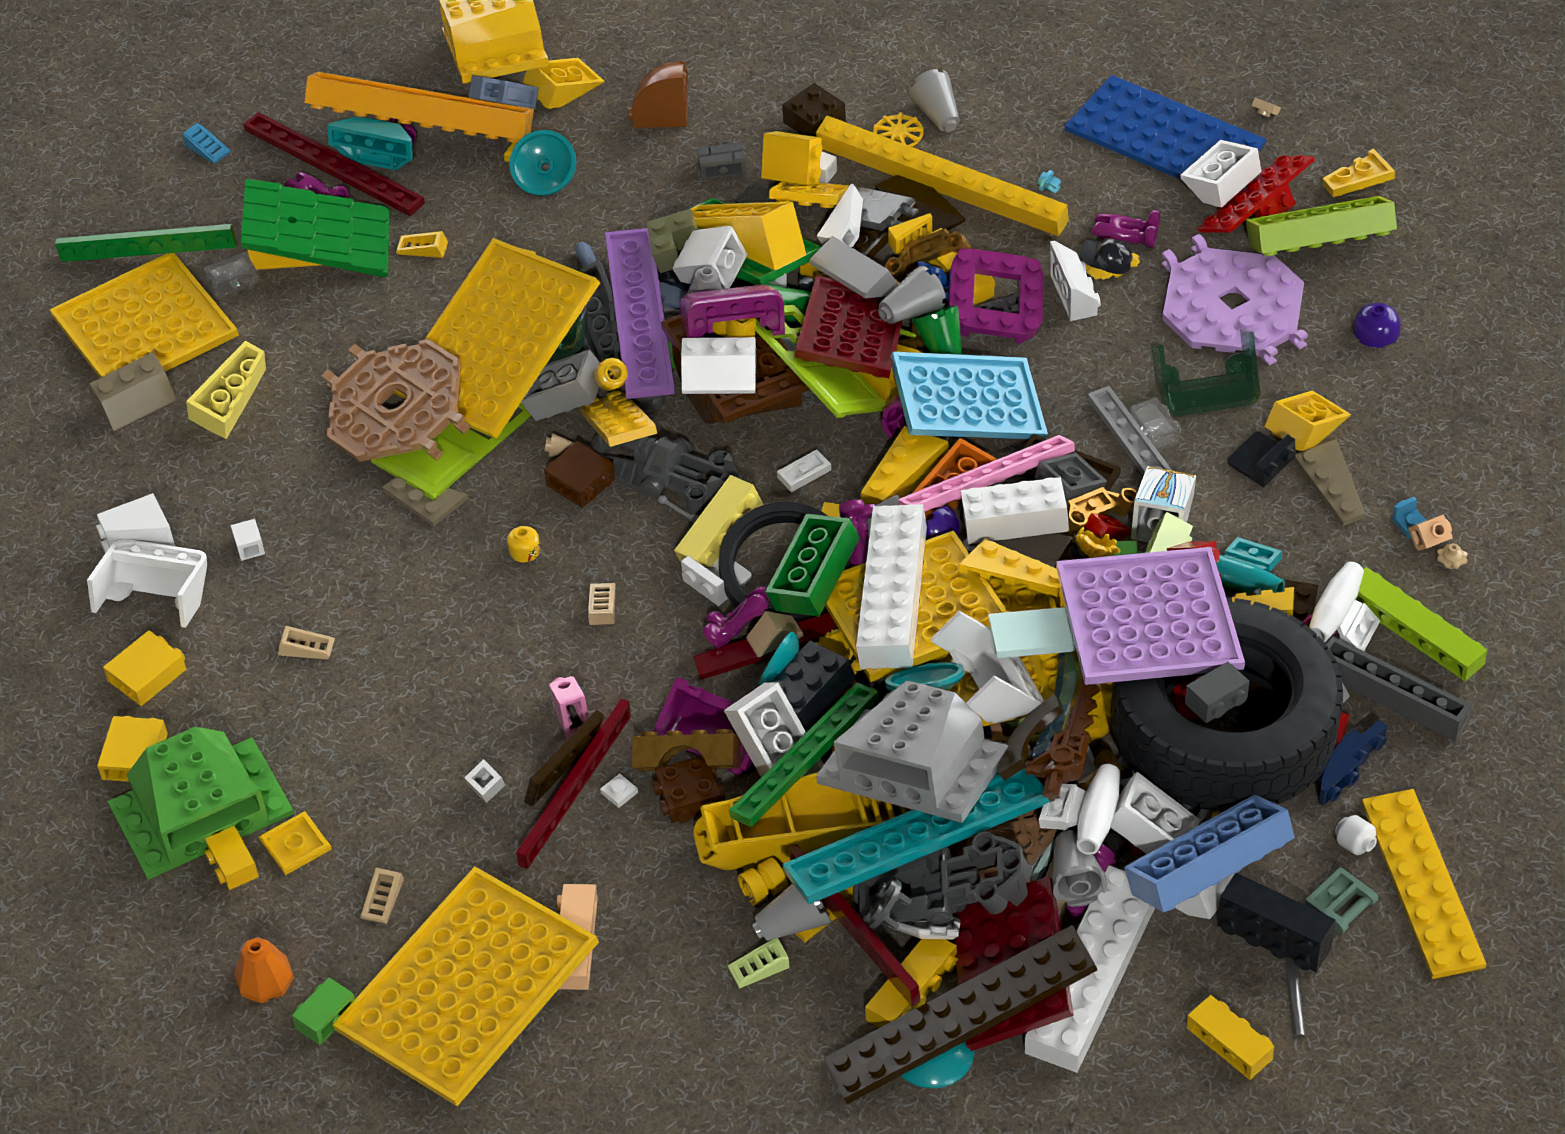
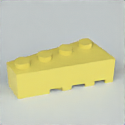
M244 341L186 401L189 420L227 439L266 370L264 351Z
M732 475L728 477L674 551L680 562L687 556H690L706 569L714 565L719 559L723 540L734 523L749 511L764 505L753 484Z

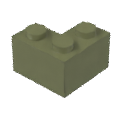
M691 209L647 222L652 256L660 273L673 270L674 262L680 255L679 250L684 248V244L689 239L692 231L699 230Z

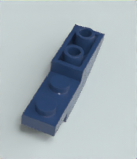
M1378 720L1363 734L1353 729L1343 738L1333 751L1324 770L1319 804L1323 806L1329 800L1334 802L1340 796L1343 788L1347 785L1351 787L1358 781L1360 776L1359 767L1368 759L1369 753L1374 749L1380 750L1386 743V724Z

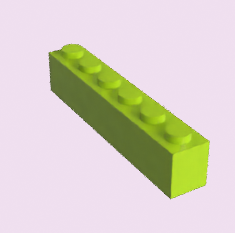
M1367 567L1363 569L1362 581L1355 600L1365 603L1377 616L1381 624L1463 681H1467L1485 665L1487 649L1481 643L1474 641L1459 628L1443 620L1440 615L1433 613L1418 600H1414L1405 594L1399 587L1383 579L1380 574L1373 572Z

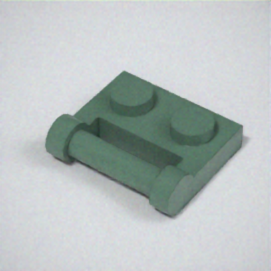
M1340 867L1305 899V905L1336 919L1334 929L1343 934L1349 928V924L1369 905L1373 906L1378 901V896L1371 888ZM1357 894L1361 897L1342 916L1335 913L1353 895Z

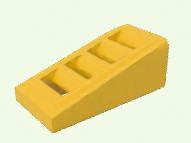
M929 213L889 227L888 242L893 252L898 254L905 249V244L932 233V215Z
M442 231L403 235L400 237L396 253L399 255L443 258L448 241ZM408 242H412L410 247H407Z

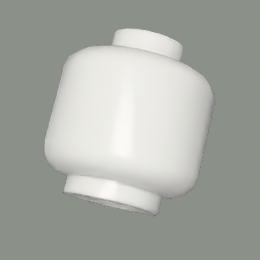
M1357 815L1344 817L1335 829L1337 843L1355 855H1361L1366 851L1370 852L1376 845L1375 827Z

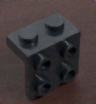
M1256 431L1228 457L1227 463L1264 488L1295 458V439L1287 434L1277 443L1263 433Z

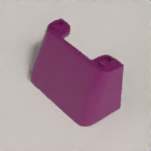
M768 285L690 293L685 295L680 301V316L687 338H702L706 332L713 333L714 322L759 317L761 327H770L773 336L785 334L784 301L782 295Z
M676 677L653 732H657V736L666 735L667 731H682V735H692V730H706L707 734H717L719 729L733 730V733L737 735L724 712L725 709L735 702L706 692L703 688L689 686L688 681ZM742 742L741 769H727V771L738 776H742L743 772L749 773L754 765ZM687 749V751L702 756V754L696 749Z

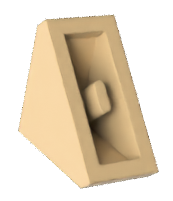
M765 611L746 638L759 658L776 650L790 632L797 634L798 639L804 637L792 616Z

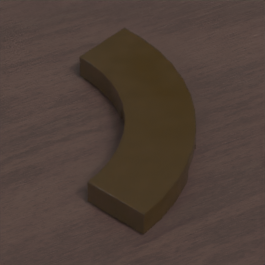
M1056 694L1036 707L1017 726L1005 745L1009 746L998 763V773L1003 780H1007L1026 768V757L1031 747L1028 743L1034 735H1039L1051 722L1064 713L1061 701Z

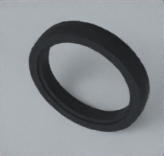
M776 502L757 507L738 519L727 532L719 556V576L724 581V591L732 605L737 608L749 595L736 578L734 562L739 548L751 534L763 527L777 523L801 525L806 514L828 515L809 505L795 502ZM849 558V560H848V562H847V564H846L844 570H847V569H849V568H852V565H851V563H850V558ZM768 605V608L765 610L768 612L790 615L794 618L796 623L816 617L810 615L776 611L775 608L770 605ZM824 607L821 615L829 613L826 607ZM762 615L755 617L752 621L758 622Z

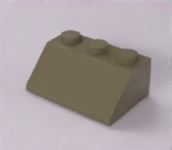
M153 352L89 383L90 397L113 432L177 401L165 370Z

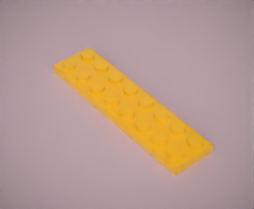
M1414 789L1362 799L1361 804L1369 823L1376 829L1375 838L1431 978L1436 979L1486 968L1483 954Z

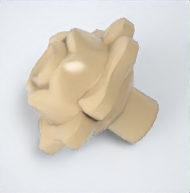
M1447 544L1437 552L1439 555L1437 561L1441 562L1445 568L1458 569L1461 565L1467 563V552L1461 550L1457 544Z

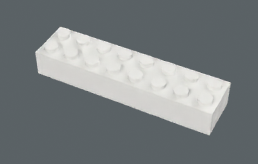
M923 504L873 506L856 645L860 669L913 667L927 530Z
M1108 866L1105 872L1108 882L1107 890L1105 893L1102 891L1097 895L1098 900L1089 905L1076 931L1098 971L1069 986L1074 1016L1028 1031L1025 1036V1054L1076 1073L1084 1060L1155 909L1153 906L1134 897L1130 890L1126 871L1112 866Z

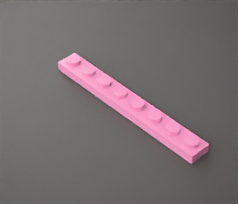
M1061 435L1055 436L898 499L899 505L923 504L924 512L932 508L942 507L947 502L962 499L961 490L982 488L994 483L1004 482L1009 477L1024 474L1026 470L1038 467L1040 461L1074 452V442Z

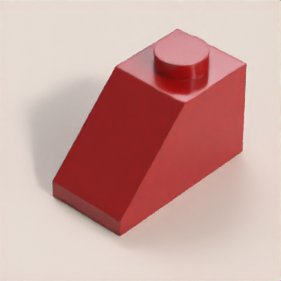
M1095 513L1089 515L1083 527L1084 531L1089 530L1100 538H1103L1105 534H1109L1110 540L1115 539L1117 541L1123 540L1132 531L1114 517Z

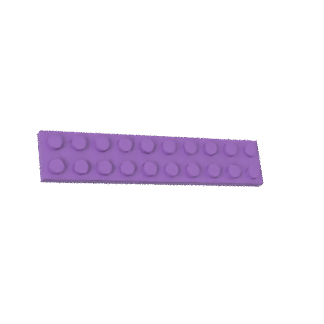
M648 228L605 232L621 361L625 364L628 371V376L624 383L626 399L675 394L667 336L661 328V322L664 321L657 265L651 252Z

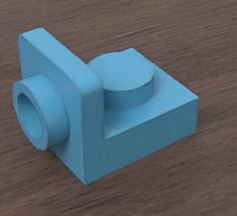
M1415 497L1398 502L1393 509L1392 521L1409 539L1412 538L1408 527L1426 521L1416 510L1417 499Z

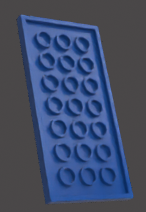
M1111 75L1065 125V131L1182 180L1180 175L1220 140L1258 148V152L1266 144V139L1114 75Z

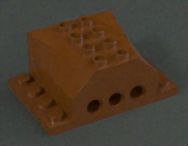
M677 315L662 321L661 328L672 344L673 362L682 384V338H687L681 316ZM769 326L764 327L766 330H771ZM755 331V393L686 395L705 424H715L718 422L725 424L743 416L802 406L801 393L811 389ZM706 332L702 336V338H726L715 332ZM775 338L786 351H789L781 338Z

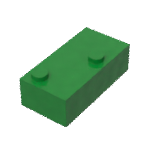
M814 514L805 515L765 591L776 611L820 617L860 539L850 518Z

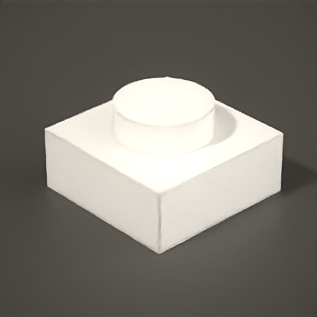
M619 773L604 785L600 791L602 795L619 808L638 793V788Z

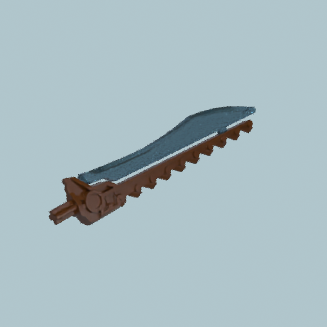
M1076 647L1073 652L1058 654V671L1054 694L1060 699L1064 713L1041 732L1037 746L1034 747L1032 752L1033 760L1025 768L1026 775L1032 774L1046 779L1043 797H1048L1049 801L1059 798L1062 783L1079 780L1083 774L1089 740L1091 739L1089 732H1086L1085 729L1094 723L1093 717L1088 715V713L1097 708L1096 700L1092 699V697L1101 691L1099 684L1085 685L1082 676L1069 725L1065 729L1081 673Z

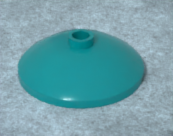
M550 130L534 131L521 138L514 146L509 162L510 172L516 184L523 191L536 196L552 195L565 188L572 180L577 164L576 154L570 142L563 135ZM544 165H549L548 170H542Z
M790 632L784 638L768 663L757 687L763 683H771L800 652L797 634Z
M929 663L895 672L888 676L885 682L886 687L890 691L905 681L949 691L962 679L965 672L963 665L958 663Z
M965 1041L901 1075V1077L907 1082L923 1088L949 1086L959 1081L969 1071L973 1063L974 1051H970L967 1048Z

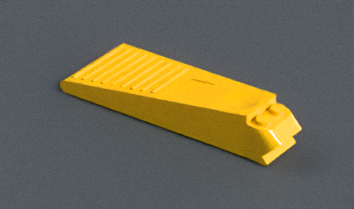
M819 772L801 777L752 827L730 818L729 809L742 797L739 796L700 807L702 817L696 822L693 833L699 859L703 864L721 870L742 868L743 872L750 868L757 870L758 864L769 858H774L780 866L790 861L788 848L795 844L799 845L808 854L913 809L818 784L816 775Z

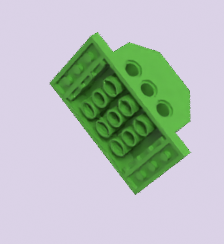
M193 727L147 747L127 774L131 791L107 801L147 880L204 855V851L208 849L205 838L227 828L235 826L242 838L294 814L292 806L253 737L231 746L224 732L200 727Z

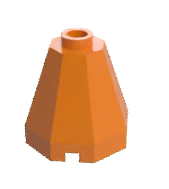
M257 937L246 941L241 949L234 972L241 996L258 1003H264L269 1001L268 999L283 996L294 979L287 956L268 940Z

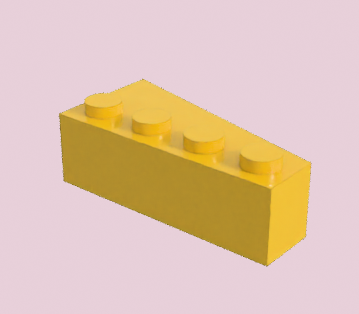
M904 426L861 491V500H863L864 505H877L895 495L903 498L911 491H914L949 451L948 441L935 436L909 435L908 428Z

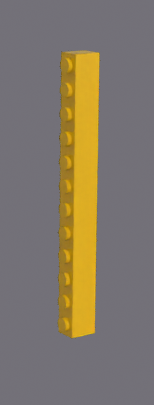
M826 116L816 131L817 137L822 138L821 145L823 150L892 176L900 175L933 187L941 194L1053 235L1059 236L1069 221L1068 207L1065 203L833 117Z

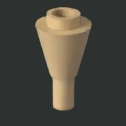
M552 433V437H547L545 452H549V457L560 456L574 442Z

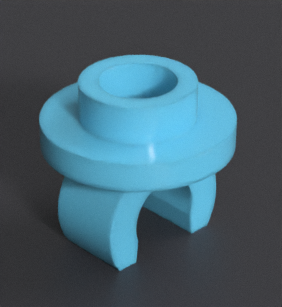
M1053 171L1043 172L1039 177L1037 184L1040 185V191L1046 188L1056 193L1060 189L1059 184L1061 180L1053 177Z

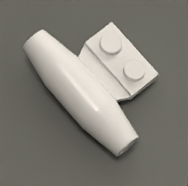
M1347 562L1330 580L1314 609L1309 628L1324 643L1338 630L1340 640L1364 651L1380 620L1365 603L1355 600L1364 573L1363 568L1355 562Z
M1111 764L1100 766L1087 791L1077 787L1075 784H1062L1059 798H1055L1051 803L1043 805L1039 817L1040 828L1067 830L1068 827L1078 825V850L1087 855L1095 854L1110 830L1118 803L1119 769Z

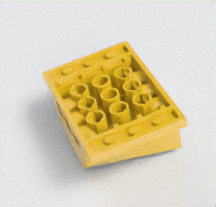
M438 0L443 22V35L463 84L471 82L472 75L493 78L549 66L533 0Z

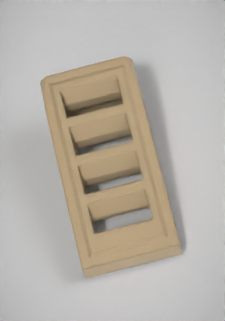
M615 583L590 584L589 625L615 624ZM610 589V591L595 592L596 590Z
M285 626L278 655L329 659L335 638ZM306 641L305 645H300V642ZM311 642H316L314 648L309 647ZM321 643H328L327 648L325 645L324 650L319 649Z
M375 868L361 913V919L387 924L404 881L402 873ZM381 882H385L392 884V886L386 887L381 886L380 884ZM377 891L387 892L389 896L378 895ZM373 901H383L386 902V905L383 906L379 904H374ZM370 909L384 911L382 916L369 913Z

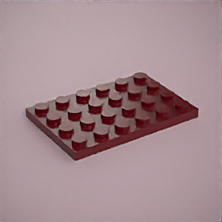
M816 275L794 357L807 362H818L829 367H840L852 372L871 374L874 377L889 379L893 364L890 356L892 352H896L902 321L888 323L881 319L878 313L879 303L885 297L864 298L835 279Z
M1050 876L1027 883L1028 895L1023 902L1015 906L1008 901L1005 910L999 914L988 913L979 902L967 905L962 912L953 913V917L960 919L959 935L953 939L954 944L957 946L955 957L958 958L956 966L959 985L1061 931L1057 900L1052 891V878ZM1068 986L967 1040V1048L970 1051H974L1074 1016L1070 987Z

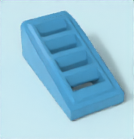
M196 123L182 134L185 146L213 164L231 152L230 149L199 123Z

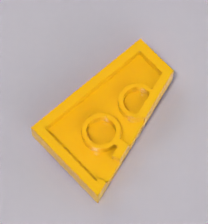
M1375 149L1368 151V156L1365 158L1358 157L1353 160V165L1348 168L1341 167L1324 177L1323 187L1332 197L1342 196L1346 193L1395 179V171Z

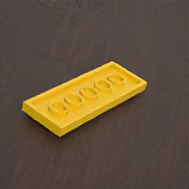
M613 391L608 393L607 397L600 399L596 397L595 401L590 405L579 407L582 416L610 447L657 434L654 422L631 399H626L625 392Z

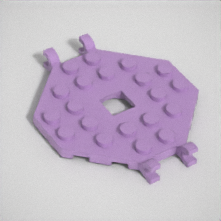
M1200 234L1192 237V242L1195 246L1191 247L1196 255L1178 263L1175 254L1170 249L1162 253V257L1166 261L1161 264L1171 273L1163 310V321L1191 348L1201 349L1202 346L1215 347V351L1235 353V350L1249 351V355L1261 357L1270 366L1277 362L1273 357L1278 354L1276 346L1288 340L1299 350L1307 346L1303 340L1308 338V334L1304 330H1297L1304 282L1275 255L1264 256L1258 253L1208 248L1205 239ZM1228 293H1238L1247 302L1234 309H1230L1220 297Z

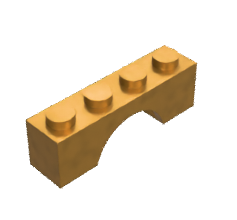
M719 729L717 734H707L706 730H692V735H682V731H667L666 735L657 736V732H642V736H633L632 768L639 771H655L656 768L668 765L677 753L687 749H696L703 755L709 767L714 769H741V740L738 735L733 733V730Z

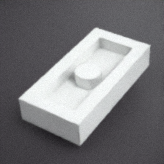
M815 450L778 470L777 478L790 492H793L831 471V463L818 450Z

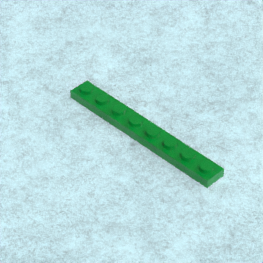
M232 224L57 238L55 246L60 260L70 262L236 248L238 242Z
M856 683L729 809L730 818L752 827L834 745V741L855 724L863 711L870 709L879 699L878 691Z

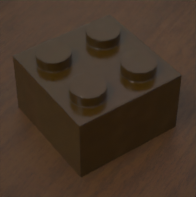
M815 83L782 104L783 123L801 135L817 137L816 131L826 116L846 122L845 103Z

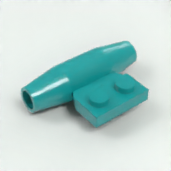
M1237 537L1225 550V556L1220 555L1219 561L1216 563L1224 588L1239 593H1246V595L1259 588L1262 591L1272 590L1273 593L1284 591L1285 581L1270 573L1282 560L1281 550Z

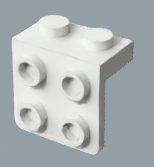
M690 556L681 561L684 582L717 606H720L728 599L724 591V581L719 576V559L709 569L703 567ZM734 562L736 578L741 587H743L752 579L751 572L737 562Z

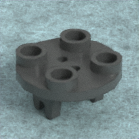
M891 879L888 884L883 882L875 893L878 899L873 907H868L862 918L863 921L867 922L868 927L875 929L882 924L891 930L898 928L899 923L889 917L891 908L895 901L903 906L910 905L912 902L910 898L900 892L902 882L897 879Z

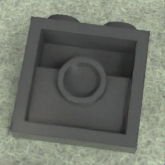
M1076 452L1040 461L1034 476L1035 480L1061 477L1066 503L1101 487L1105 488L1107 482Z

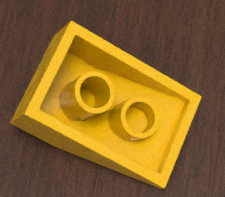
M579 58L549 60V66L527 70L522 84L538 87L537 99L544 107L552 109L564 106L605 81Z
M1312 390L1275 401L1264 427L1272 431V434L1280 439H1283L1287 434L1295 439V449L1305 451L1317 446L1351 414Z

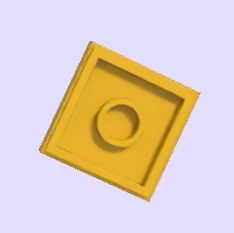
M305 811L259 836L261 843L285 875L332 850L331 845Z

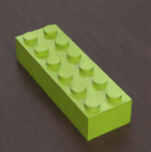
M1381 196L1246 219L1249 247L1258 253H1262L1264 256H1273L1278 254L1277 251L1285 249L1286 252L1299 251L1302 246L1317 248L1323 246L1322 243L1330 241L1331 244L1344 243L1345 239L1352 237L1354 240L1366 239L1367 235L1374 233L1376 236H1384L1390 234L1391 230H1397L1394 202Z

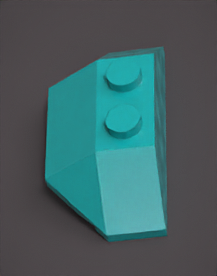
M357 116L330 122L327 125L329 145L333 148L335 147L342 155L357 163L396 171L413 159L412 139L400 124Z

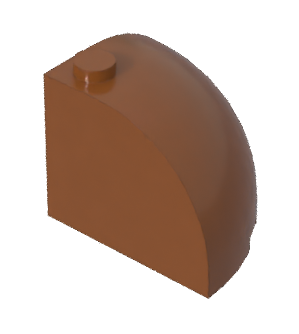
M685 61L661 64L650 70L642 78L635 91L633 105L629 108V121H633L634 128L687 127L688 74Z

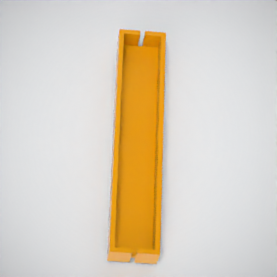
M315 72L307 77L304 102L311 104V108L315 109L332 107V111L338 113H346V110L354 111L356 116L367 117L368 114L376 115V119L379 120L395 118L398 119V123L411 124V122H418L421 127L433 128V125L442 126L441 130L455 132V129L464 130L463 134L476 136L477 133H482L489 139L505 137L508 142L517 143L525 135L531 133L534 112L532 108L323 72Z

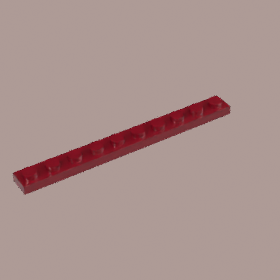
M257 112L243 124L246 132L408 216L413 215L425 204L423 196L260 112Z

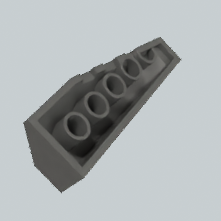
M598 259L579 270V272L597 278L600 284L575 320V325L585 351L590 349L599 362L609 358H616L621 361L613 291L602 263Z

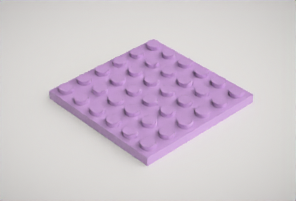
M1211 547L1057 561V574L1085 685L1209 673L1226 662H1229L1237 670H1244V657Z

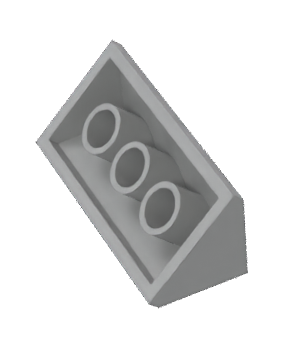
M834 236L809 261V264L864 298L886 297L898 286V283L888 269Z

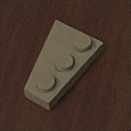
M394 477L382 487L383 492L433 527L469 499L468 494L447 488L435 500H431L421 490L407 484L406 480L401 477Z

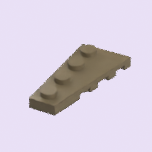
M1337 439L1295 454L1293 460L1342 526L1365 518V511Z

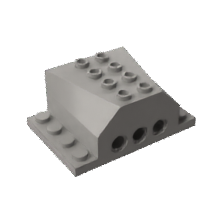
M905 681L886 694L872 710L865 709L855 724L834 741L835 751L816 775L817 783L963 823L997 773L998 763L1009 745L984 739L982 719L955 692Z

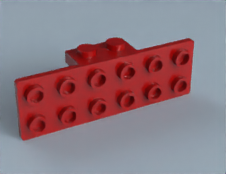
M1304 155L1279 156L1275 159V163L1263 169L1256 179L1249 182L1223 207H1218L1216 213L1205 218L1204 223L1197 228L1198 231L1201 233H1230L1254 212L1257 218L1286 213L1296 204L1288 183L1315 161L1314 157Z

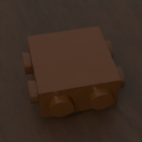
M578 441L571 447L566 448L563 454L553 462H550L544 469L546 486L581 508L592 502L601 491L609 487L615 480L612 461L607 457H602L594 452L591 447L585 446Z
M703 755L655 769L656 780H652L656 796H662L663 800H660V807L663 816L669 815L671 823L677 821L680 823L687 822L692 817L702 815L700 807L703 805L721 802L722 799H725L721 783L716 784L715 781L717 779L716 769L707 766Z

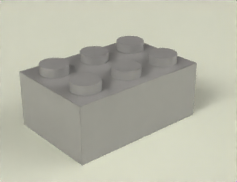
M589 349L546 364L521 403L535 421L550 418L562 412H569L583 405H590L595 401L599 389L595 382L594 370L600 362Z

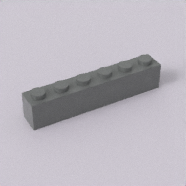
M1333 636L1327 642L1328 649L1331 650L1336 663H1338L1345 687L1454 741L1459 738L1467 727L1472 704Z

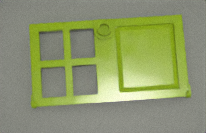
M784 305V316L793 315L803 325L805 318L803 313L795 305ZM756 319L755 331L836 418L884 410L887 402L858 372H852L840 367H829L822 363L807 362L794 357L796 350L786 351L775 340V338L789 337L797 346L798 336H800L802 327L790 328L785 323V334L773 336L772 331L761 327Z
M520 403L518 408L523 411L512 421L507 422L497 439L492 437L489 440L471 429L462 434L450 423L433 439L438 445L436 448L443 453L437 461L422 449L371 459V463L397 478L405 479L407 484L421 490L431 500H435L522 425L531 414Z

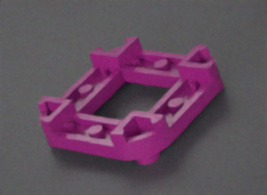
M960 249L952 261L948 274L950 276L948 307L958 306L960 335L969 337L970 332L1014 338L1015 344L1024 343L1025 340L1034 337L1038 333L1043 319L1044 273L1041 269V263L1037 259H1030L1025 256L978 249ZM975 274L1017 280V286H1019L1018 314L974 308Z

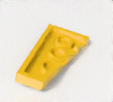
M984 539L959 564L958 572L968 574L969 571L978 572L980 577H985L989 580L991 576L1005 579V584L1014 586L1015 584H1026L1030 590L1060 597V582L1056 568L987 539Z

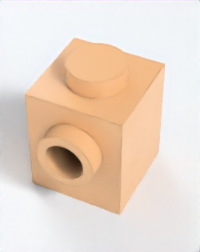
M1444 515L1408 527L1413 543L1418 551L1453 538L1451 525Z

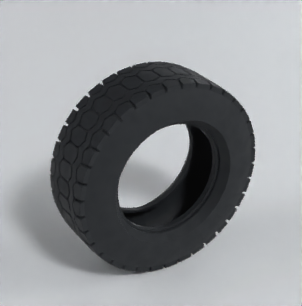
M1226 598L1245 661L1244 670L1238 671L1249 681L1267 689L1279 701L1284 714L1277 721L1257 731L1229 733L1204 728L1185 719L1173 707L1168 694L1182 682L1194 677L1204 676L1207 673L1113 682L1111 699L1113 737L1121 756L1130 769L1134 770V773L1138 772L1177 802L1181 798V803L1192 807H1197L1200 804V809L1216 811L1217 807H1219L1220 812L1226 811L1252 795H1258L1278 805L1290 800L1292 796H1297L1305 791L1306 787L1311 786L1326 768L1334 750L1343 703V685L1339 666L1324 641L1319 636L1317 637V634L1307 625L1303 626V622L1292 615L1287 617L1286 612L1273 607L1269 610V605L1254 602L1251 605V600L1235 598V602H1232V598Z

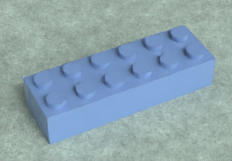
M1252 795L1125 866L1132 895L1162 912L1174 909L1181 902L1197 896L1202 890L1218 884L1225 877L1239 872L1246 865L1262 859L1264 855L1283 847L1285 843L1294 839L1288 810L1258 795Z

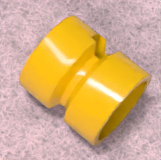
M769 858L758 864L757 870L750 868L738 875V883L743 894L749 898H754L750 901L753 906L766 901L768 894L775 896L788 888L787 878L781 866L774 858Z

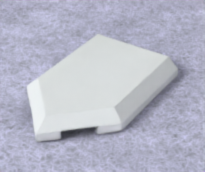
M953 917L951 921L942 924L932 923L926 918L897 922L899 926L895 930L921 939H954L959 935L960 919Z

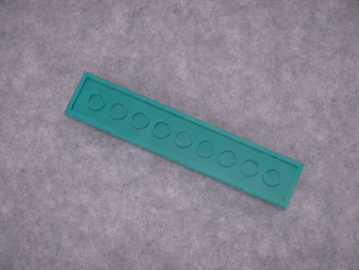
M1025 768L1007 780H1003L998 774L990 781L963 823L913 809L783 864L784 873L809 905L1035 810L1052 801H1049L1048 797H1043L1045 787L1034 775H1026Z

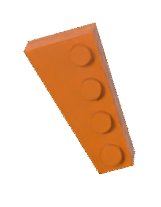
M959 438L913 493L998 459ZM962 499L952 500L945 503L944 506L954 510L962 504ZM941 507L925 511L926 521L933 517L932 513Z

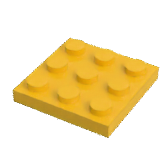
M782 181L769 190V199H776V202L798 201V205L802 206L820 203V207L834 208V205L839 203L850 185L820 182L802 185Z

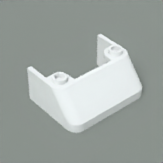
M130 539L115 541L87 579L91 612L97 613L105 599L121 601L128 597L132 590L176 597L175 606L179 609L181 627L186 628L201 604L207 570L206 554L200 550Z
M958 611L931 638L932 643L950 652L953 658L952 663L963 665L964 670L971 673L979 691L966 704L986 722L997 724L1029 714L1044 702L1020 656L996 658L990 628L963 612Z

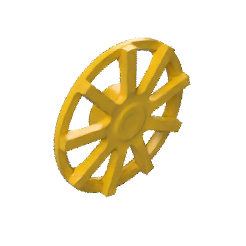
M901 112L897 115L883 116V119L874 125L873 133L876 134L878 130L888 131L879 135L884 137L890 136V139L900 140L905 145L904 139L908 137L914 141L908 145L911 147L920 142L924 132L923 126L917 120V117L903 115ZM898 119V123L895 124L891 120ZM902 119L908 120L905 124H902ZM887 122L891 127L883 126L882 124ZM913 123L917 126V127H908V126H910V125L913 124ZM908 132H920L919 137H917Z

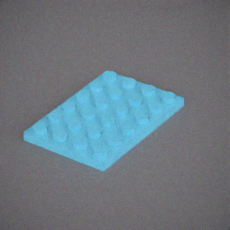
M892 352L890 356L893 361L892 368L909 435L1030 439L1035 434L1046 438L1048 433L1027 358Z

